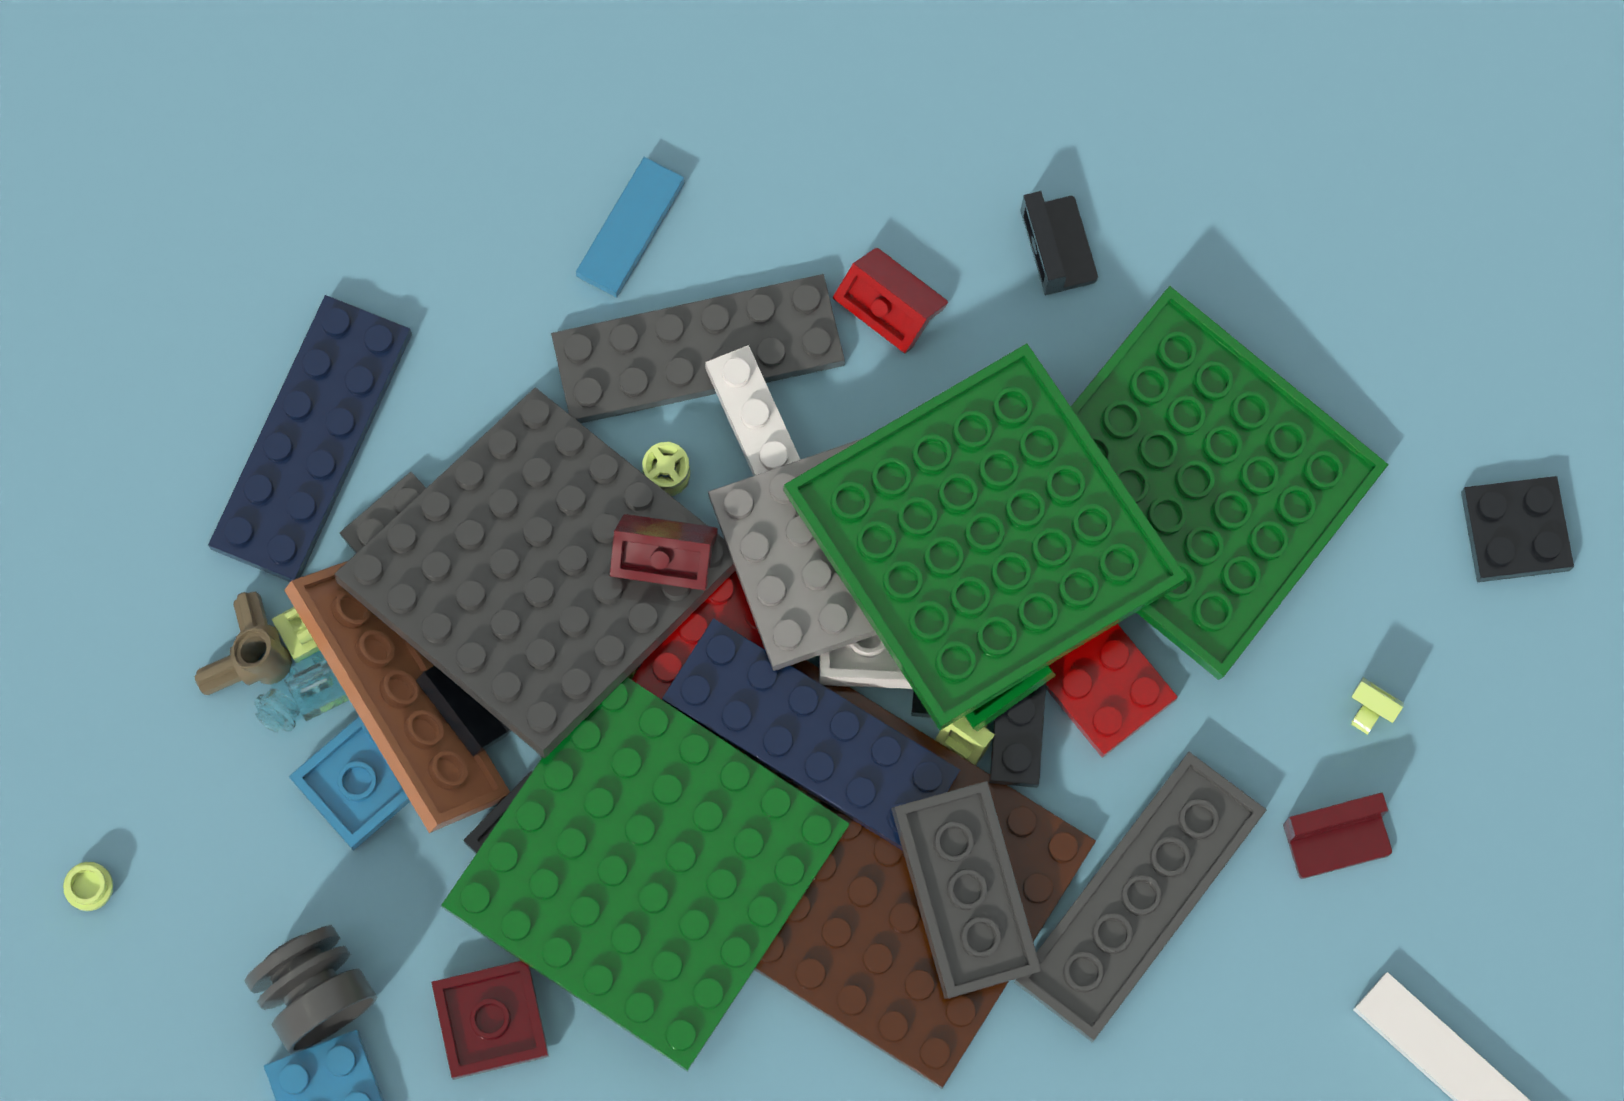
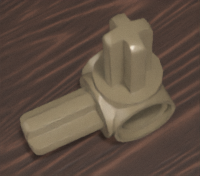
M257 592L240 593L233 603L240 633L236 636L233 646L230 647V655L197 670L194 676L195 681L204 695L213 694L240 681H243L246 685H251L258 681L269 685L278 683L290 671L292 664L291 654L287 648L281 645L276 627L268 625L262 599ZM265 652L263 658L259 660V657Z

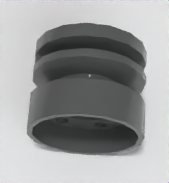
M332 925L320 927L287 941L271 952L244 980L252 993L265 991L257 1001L263 1010L275 1008L283 1004L287 1006L278 1014L271 1025L287 1051L291 1054L311 1047L336 1033L363 1014L378 998L359 968L337 975L336 971L347 961L351 954L345 946L333 948L338 943L340 936Z

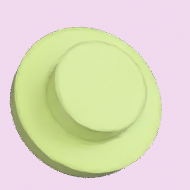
M80 863L67 873L63 884L64 895L67 901L79 910H97L104 906L112 895V877L108 870L98 863Z

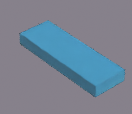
M643 157L577 268L576 276L617 298L685 183L684 177Z

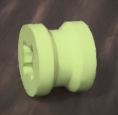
M660 442L651 446L645 453L642 461L643 473L670 496L681 493L687 487L690 480L689 458L684 449L671 442ZM661 474H662V475H669V477H663V476H661V477L658 478V476L661 475Z

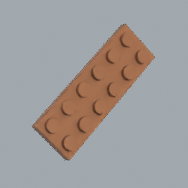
M346 562L292 580L284 589L285 593L428 832H434L499 804L510 791L486 751L484 750L473 757L416 682L424 671L434 665L336 582L335 573Z

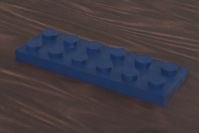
M327 295L324 296L210 539L208 546L211 550L289 582L301 577L412 336L410 328Z
M714 618L662 698L664 702L708 731L902 851L891 808L948 792L960 772V769L791 665L773 671L765 649Z

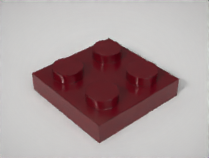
M517 961L431 982L451 1078L453 1080L549 1057L530 966L524 962Z

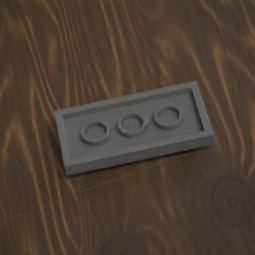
M988 781L891 808L944 998L949 999L1041 972Z

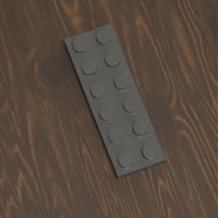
M824 274L551 333L568 412L579 423L717 394L705 369V362L749 345L766 383L837 368L845 364Z
M1188 752L1036 952L1041 972L1017 978L1014 983L1093 1042L1267 809L1192 753Z

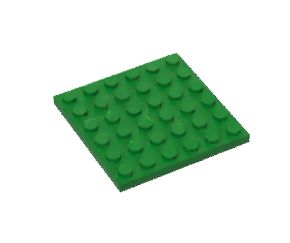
M1171 286L1164 291L1071 405L1081 423L1187 576L1184 584L1136 613L1218 680L1223 678L1389 465Z
M1028 343L785 483L783 491L940 731L1181 586L1187 579L1185 573Z
M627 677L545 759L542 757L443 901L441 907L688 1071L850 823Z

